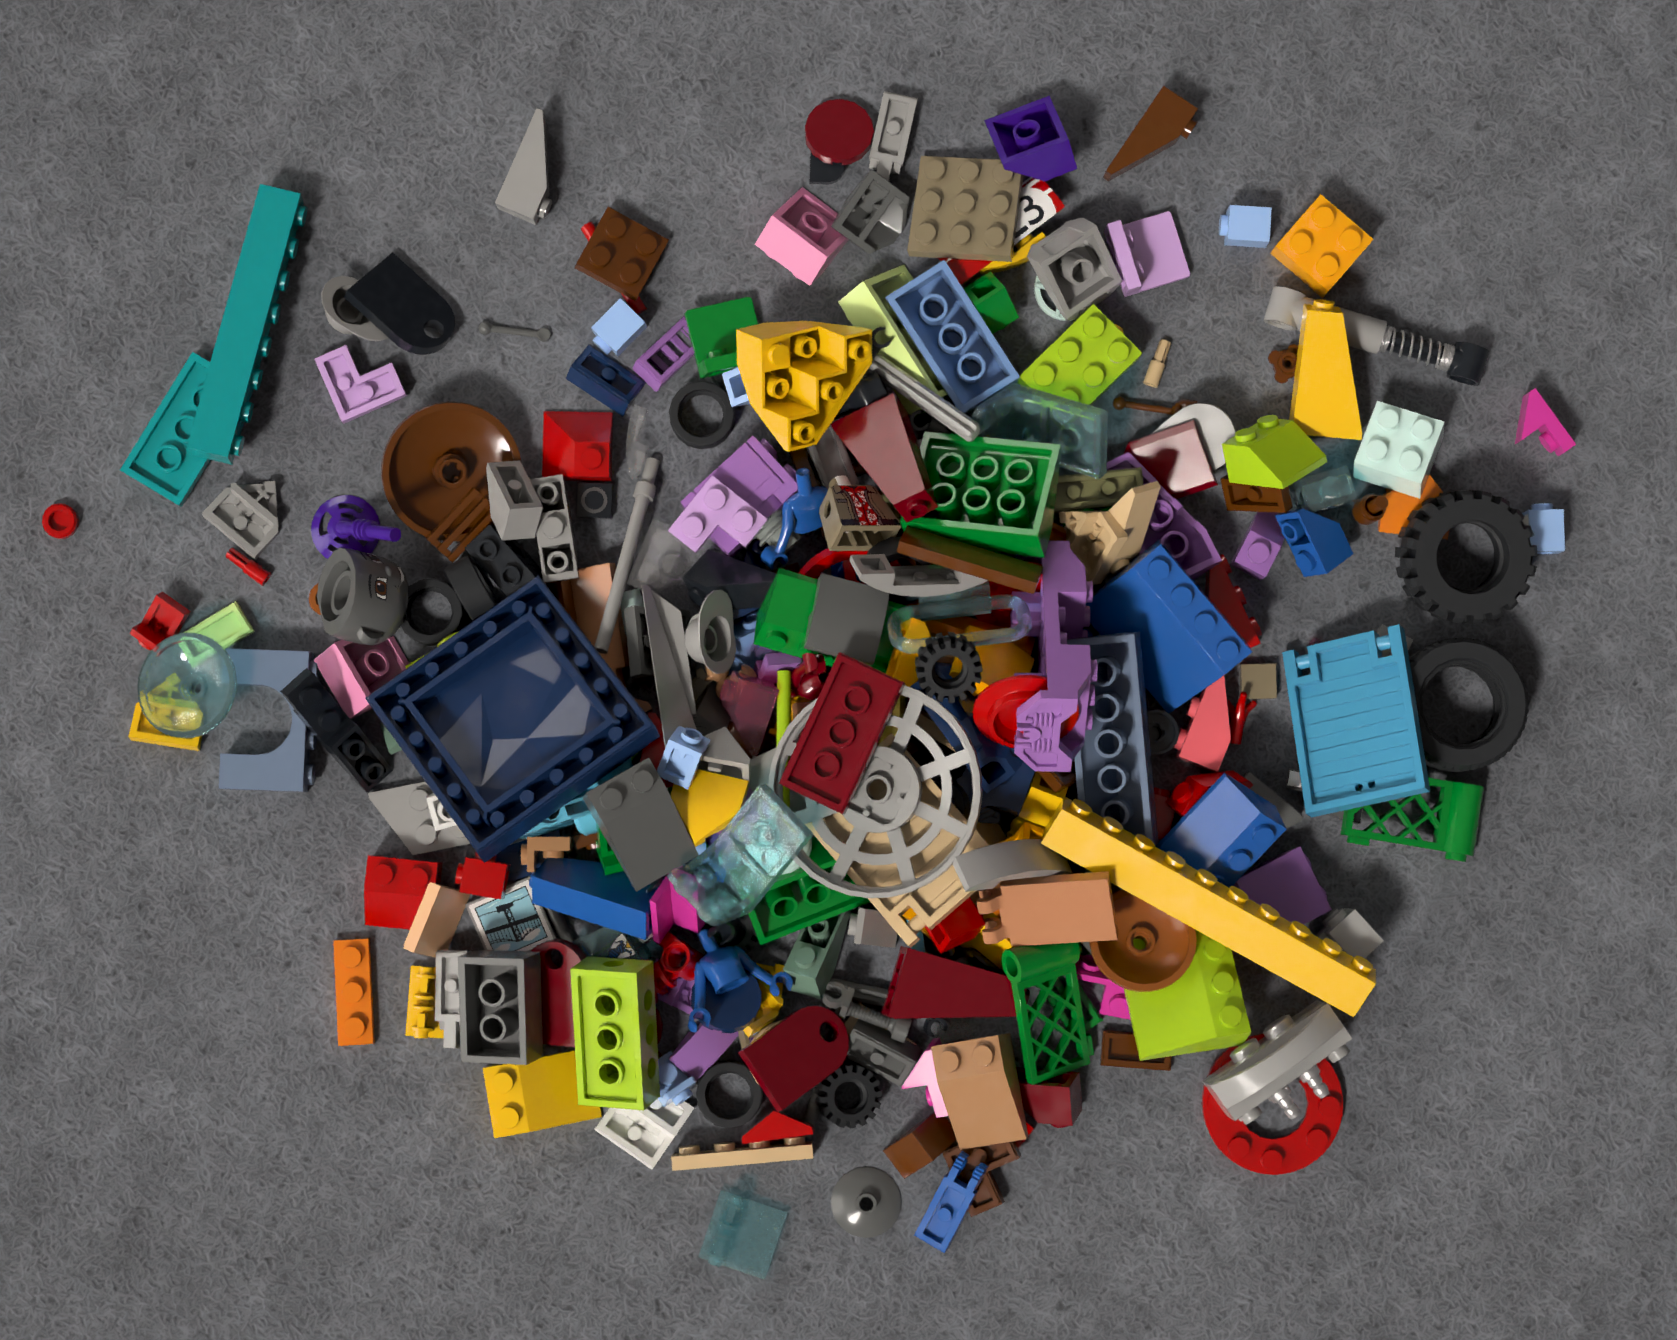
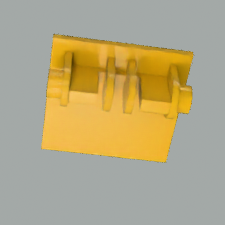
M411 966L405 1036L444 1039V1030H440L439 1021H435L436 967Z

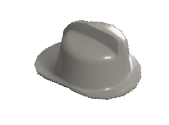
M338 276L332 278L324 285L321 292L322 305L329 324L336 331L343 334H355L368 341L388 339L381 330L344 298L346 291L358 281L357 279L348 276Z
M713 590L706 596L701 605L700 612L691 618L685 632V647L690 657L696 662L705 664L715 674L725 673L729 670L736 653L732 603L728 594L723 590Z

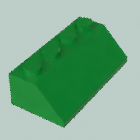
M779 568L757 613L753 644L802 658V655L805 653L822 654L826 666L832 667L836 656L804 649L808 619L813 611L818 579ZM888 601L874 664L869 666L886 673L900 624L912 618L914 608Z
M813 837L809 858L820 868L830 873L836 860L819 840ZM753 862L731 870L760 945L870 902L868 898L846 895L826 887L810 877L801 867L783 875L766 873L760 870ZM846 874L844 881L855 884Z

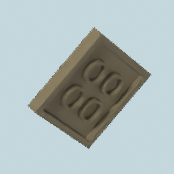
M921 156L907 249L909 256L1012 262L1024 175L1005 170L1001 160Z

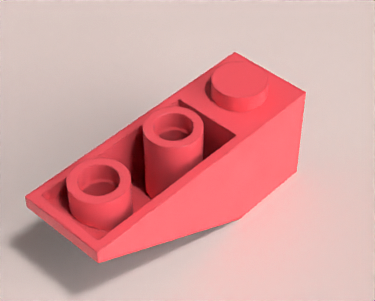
M1224 676L1202 690L1199 698L1195 696L1192 698L1186 715L1191 717L1186 730L1180 728L1177 743L1173 747L1178 749L1176 758L1213 773L1219 771L1231 741Z

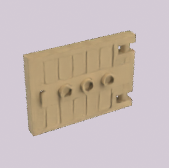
M891 733L877 746L891 748L895 736ZM905 750L904 754L914 763L916 768L920 767L911 754ZM931 778L922 781L921 802L939 810L942 790ZM876 779L871 783L869 788L871 796L876 800H881L886 796L887 785L883 780ZM951 802L948 815L966 824L968 820ZM840 813L824 817L823 820L831 832L841 842L846 844L854 826ZM914 815L901 827L906 846L909 847L919 840L928 831L932 823ZM812 822L805 824L837 861L840 854L823 841ZM941 829L938 836L928 847L910 858L915 877L918 878L928 873L940 864L953 850L960 838ZM975 829L963 853L989 846V844ZM868 832L859 849L861 852L870 854L893 853L887 832ZM853 861L847 872V875L856 885L885 887L902 884L896 863L890 865H869ZM952 865L932 883L913 892L888 898L868 899L911 948L920 940L916 935L925 926L932 930L976 891L965 892ZM912 908L917 915L906 923L901 916Z

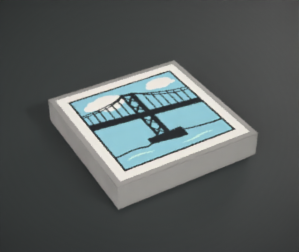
M530 876L508 885L505 899L481 897L465 904L484 950L531 951L535 946L545 941L557 939L544 907L532 904V888L529 886Z

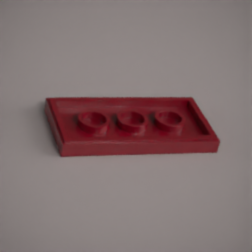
M839 652L779 784L840 814H846L905 686V682Z

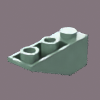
M851 910L801 929L783 968V972L788 973L792 977L791 991L822 999L836 967Z

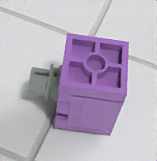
M752 436L747 440V444L744 443L702 481L693 490L694 492H690L680 503L683 510H685L713 475L768 519L754 537V539L757 538L760 541L759 546L763 547L765 544L777 546L782 529L783 504L788 498L798 492L796 471L789 464L782 467L776 461L778 458L777 452L766 439L763 438L758 441ZM719 526L709 537L726 556L732 558L744 548V546ZM792 531L784 554L789 552L803 538L801 534Z

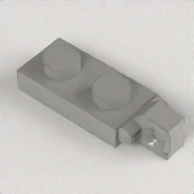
M884 91L869 155V169L877 170L876 173L889 182L891 173L899 175L900 169L903 167L918 98Z
M437 950L435 1021H439L440 1030H444L443 1048H461L458 956L471 951Z

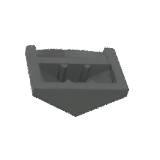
M871 169L846 198L831 227L866 253L871 254L893 244L905 228L909 196Z

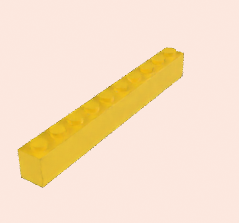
M1064 796L1043 831L1042 845L1091 872L1109 871L1110 882L1352 1017L1356 1015L1376 985V969L1373 968V965L1367 959L1358 955L1353 957L1342 951L1340 945L1328 938L1322 940L1311 934L1310 929L1304 924L1284 919L1272 906L1264 903L1259 905L1248 899V895L1235 886H1230L1229 888L1218 882L1217 878L1205 869L1196 870L1187 865L1180 855L1171 851L1166 853L1155 847L1148 837L1141 834L1133 835L1124 830L1122 824L1108 816L1104 818L1092 812L1091 807L1081 800L1074 799L1072 801Z

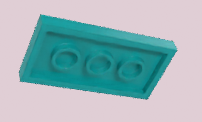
M194 352L189 356L120 471L180 507L183 506L210 462V459L191 455L187 449L210 365L209 361Z

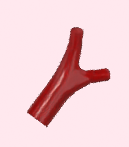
M1241 692L1236 708L1227 700L1230 716V743L1241 745L1246 718L1257 705L1254 700L1246 705V692Z

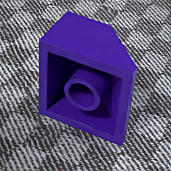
M1050 95L984 120L1005 170L1047 181L1077 169L1068 136Z

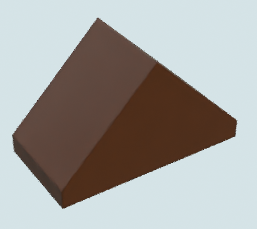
M933 1112L885 1148L883 1152L905 1179L934 1161L956 1140L952 1125L945 1116L936 1118L935 1112Z

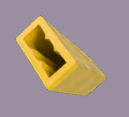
M1313 300V305H1303L1289 420H1293L1309 436L1362 440V428L1343 313L1339 307H1334L1335 302Z

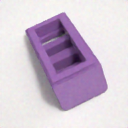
M685 317L680 319L638 358L633 366V370L655 392H658L694 356L693 347L689 348L676 335L681 331L688 337L684 332L685 330L689 334ZM669 341L684 353L681 357L667 345ZM661 351L673 365L669 367L657 353ZM648 362H652L663 374L660 375Z

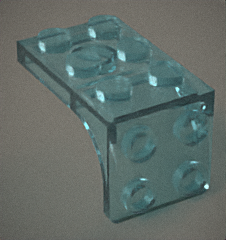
M1011 383L979 405L973 412L972 419L980 425L981 431L978 437L1061 444L1060 467L1100 479L1107 473V410Z
M765 783L755 789L718 838L703 853L691 862L672 869L667 877L673 884L675 891L690 902L703 921L712 926H718L750 914L814 834Z

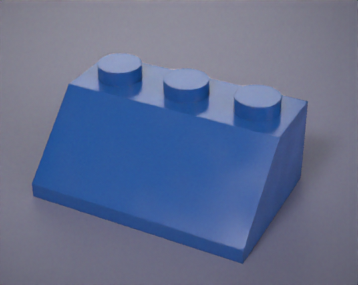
M1224 772L1155 847L1166 853L1171 851L1180 855L1187 865L1196 870L1205 869L1217 878L1218 882L1230 888L1282 835L1286 827L1275 805Z

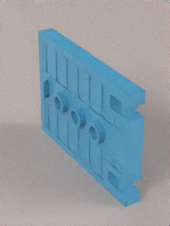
M1400 624L1387 627L1388 635L1380 637L1373 630L1307 646L1308 654L1299 655L1294 649L1282 652L1305 812L1310 817L1430 792L1405 629ZM1391 648L1392 655L1383 657L1382 650ZM1310 668L1311 674L1303 676L1302 669Z

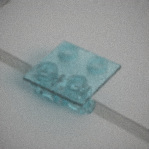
M721 1190L698 1257L708 1260V1263L717 1267L723 1265L765 1280L787 1212Z

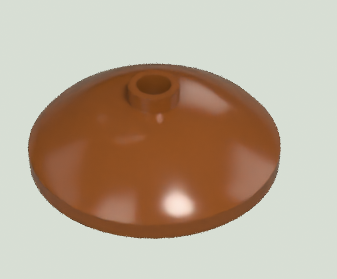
M1123 889L1112 894L1118 926V939L1089 942L1093 959L1100 971L1116 985L1135 992L1158 991L1175 983L1187 971L1193 960L1197 940L1195 929ZM1133 940H1143L1145 948H1135Z

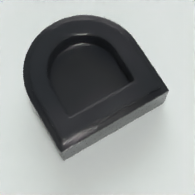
M811 153L809 184L829 185L836 183L843 176L845 165L834 162L833 164L824 163Z

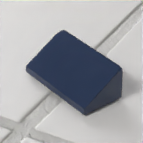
M590 345L584 349L570 366L566 377L568 381L622 417L646 384V382Z

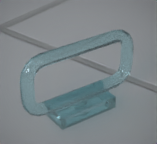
M989 581L956 593L918 597L919 605L897 609L889 616L887 623L889 640L892 646L904 653H918L919 647H925V640L928 639H907L903 636L901 624L912 617L921 619V621L988 614L991 613V610L1012 609L1015 611L1018 624L1014 627L962 633V635L966 636L967 641H972L975 646L1017 641L1025 637L1032 627L1030 610L1026 602L1014 595L990 596ZM930 637L932 641L937 639V637Z

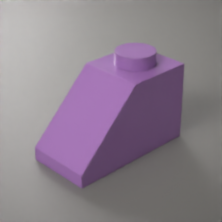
M1256 512L1230 563L1231 566L1260 581L1267 576L1285 539L1275 517L1278 513Z

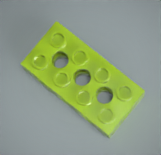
M587 956L570 969L578 1105L644 1111L660 1097L653 961Z

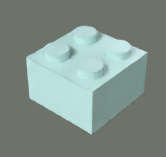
M1377 401L1354 460L1353 478L1420 499L1443 439L1444 421Z

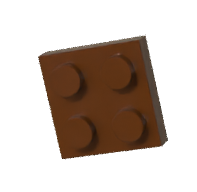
M607 207L578 259L575 269L636 301L669 239Z

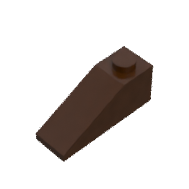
M1163 86L1105 171L1103 178L1110 181L1175 145L1181 136L1187 139L1198 121L1193 119L1198 108Z

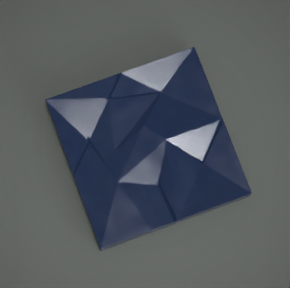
M539 575L365 698L484 863L660 737L656 726Z

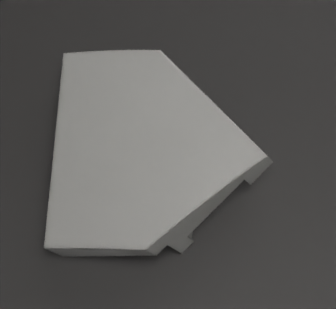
M264 481V484L247 485L230 483L231 487L225 488L202 512L206 520L255 561L279 534L275 481Z

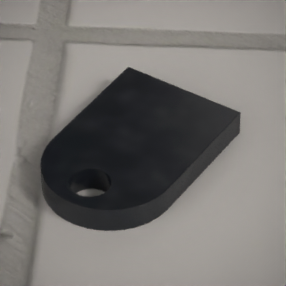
M393 252L352 285L344 296L347 301L398 347L413 354L427 355L438 352L449 342L455 328V316L447 301ZM424 328H435L441 337H429L425 333Z

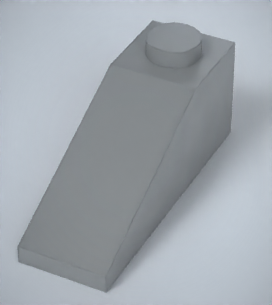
M538 108L535 110L495 201L499 210L534 225L537 224L539 218H546L552 205V200L548 198L550 188L546 118L544 112Z

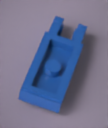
M963 1151L958 1155L950 1172L944 1176L914 1235L943 1253L948 1251L978 1193L976 1189L988 1168L986 1164L981 1162L974 1169L968 1184L957 1179L968 1162L969 1154Z

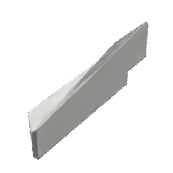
M641 585L666 748L669 738L678 726L696 729L693 717H697L688 654L685 647L682 614L679 609L652 591L648 585Z

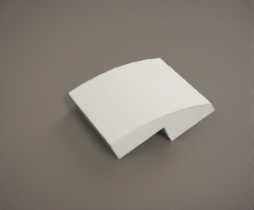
M657 1099L644 1111L609 1108L595 1128V1131L650 1169H653L694 1110V1107L685 1101L678 1106H675L672 1102L663 1107L659 1099Z

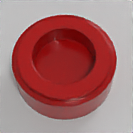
M58 503L51 505L45 510L42 517V525L50 536L65 539L76 532L79 518L72 507Z

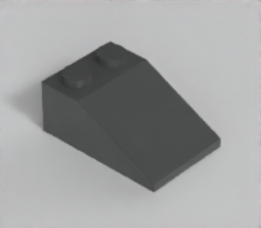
M650 758L643 760L584 795L583 800L636 892L699 856L676 806Z

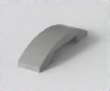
M885 554L850 556V563L862 582L875 589L901 596L929 597L960 592L988 581L939 565L891 566Z
M1042 839L1014 840L985 846L955 856L952 863L965 892L993 889L1000 881L1074 874L1066 857L1042 845Z

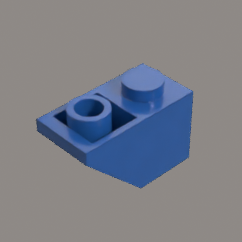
M1303 508L1275 515L1281 532L1286 538L1303 577L1327 574L1354 554L1338 522Z

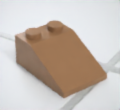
M1010 1033L931 1046L937 1083L960 1150L1029 1139Z

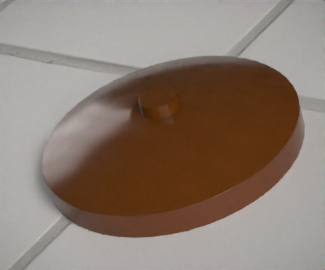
M447 401L433 403L408 415L391 434L381 461L383 490L390 506L402 522L415 532L427 537L473 487L489 501L487 463L521 461V457L514 438L508 429L486 410L463 402ZM474 499L439 536L438 540L443 541L479 501ZM485 508L454 542L461 541L488 510Z

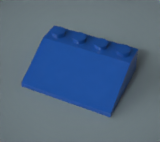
M1159 539L1093 594L1092 603H1086L1085 605L1090 606V623L1100 635L1140 632L1145 687L1167 713H1171L1220 679L1252 653L1248 643Z

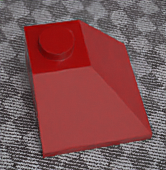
M544 411L542 477L563 474L564 481L612 482L613 412Z

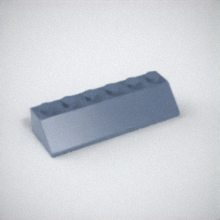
M1140 632L1067 639L1068 645H1090L1091 660H1097L1098 665L1097 682H1090V684L1095 685L1094 706H1088V709H1092V730H1085L1084 745L1074 758L1078 800L1089 805L1092 812L1103 818L1108 816L1122 824L1124 830L1133 835L1141 834L1148 837L1156 846L1159 843Z

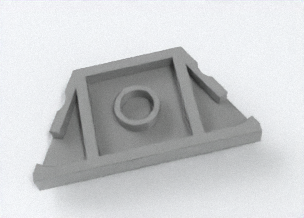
M426 782L368 793L371 802L412 855L470 844L457 825L439 831L434 830L426 801V796L432 794L433 791Z

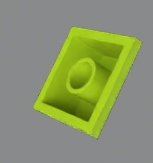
M1276 415L1260 417L1257 419L1256 424L1236 431L1234 437L1222 443L1229 483L1284 489L1327 463L1326 455L1293 420L1278 419Z

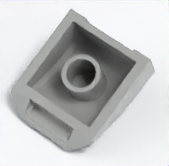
M1085 218L1066 221L1064 225L1036 244H1032L1027 255L1039 280L1066 321L1080 317L1093 304L1096 306L1109 297L1122 283V279L1097 225Z

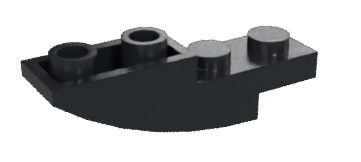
M308 668L303 670L280 691L311 733L367 794L393 771L359 726L347 716L311 670Z

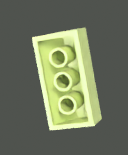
M905 265L861 282L838 301L847 319L853 326L872 329V332L879 327L886 328L876 334V342L881 345L890 340L892 342L888 347L881 348L877 355H882L944 400L949 399V396L885 298L913 280ZM894 390L908 414L922 410Z

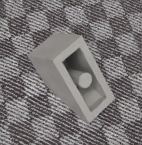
M521 461L487 463L490 514L501 540L535 538L543 505Z

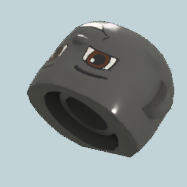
M342 547L335 550L328 558L322 570L317 591V600L325 632L345 641L365 645L381 644L391 638L403 623L408 607V583L405 573L396 563L380 556Z

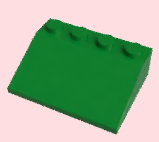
M924 431L920 452L938 508L926 513L923 517L906 522L901 516L900 523L903 531L908 525L996 553L1045 558L1053 526L1062 451L1061 444L978 436L974 441L968 442L957 434Z

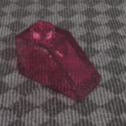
M732 671L730 680L726 679L721 688L720 699L723 700L722 706L750 755L758 756L779 689L770 681Z

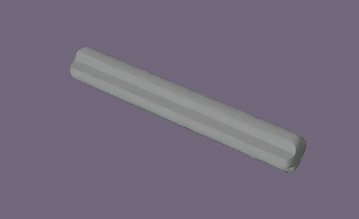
M882 355L875 356L869 367L870 373L877 370L884 383L966 441L972 442L980 434L979 423Z

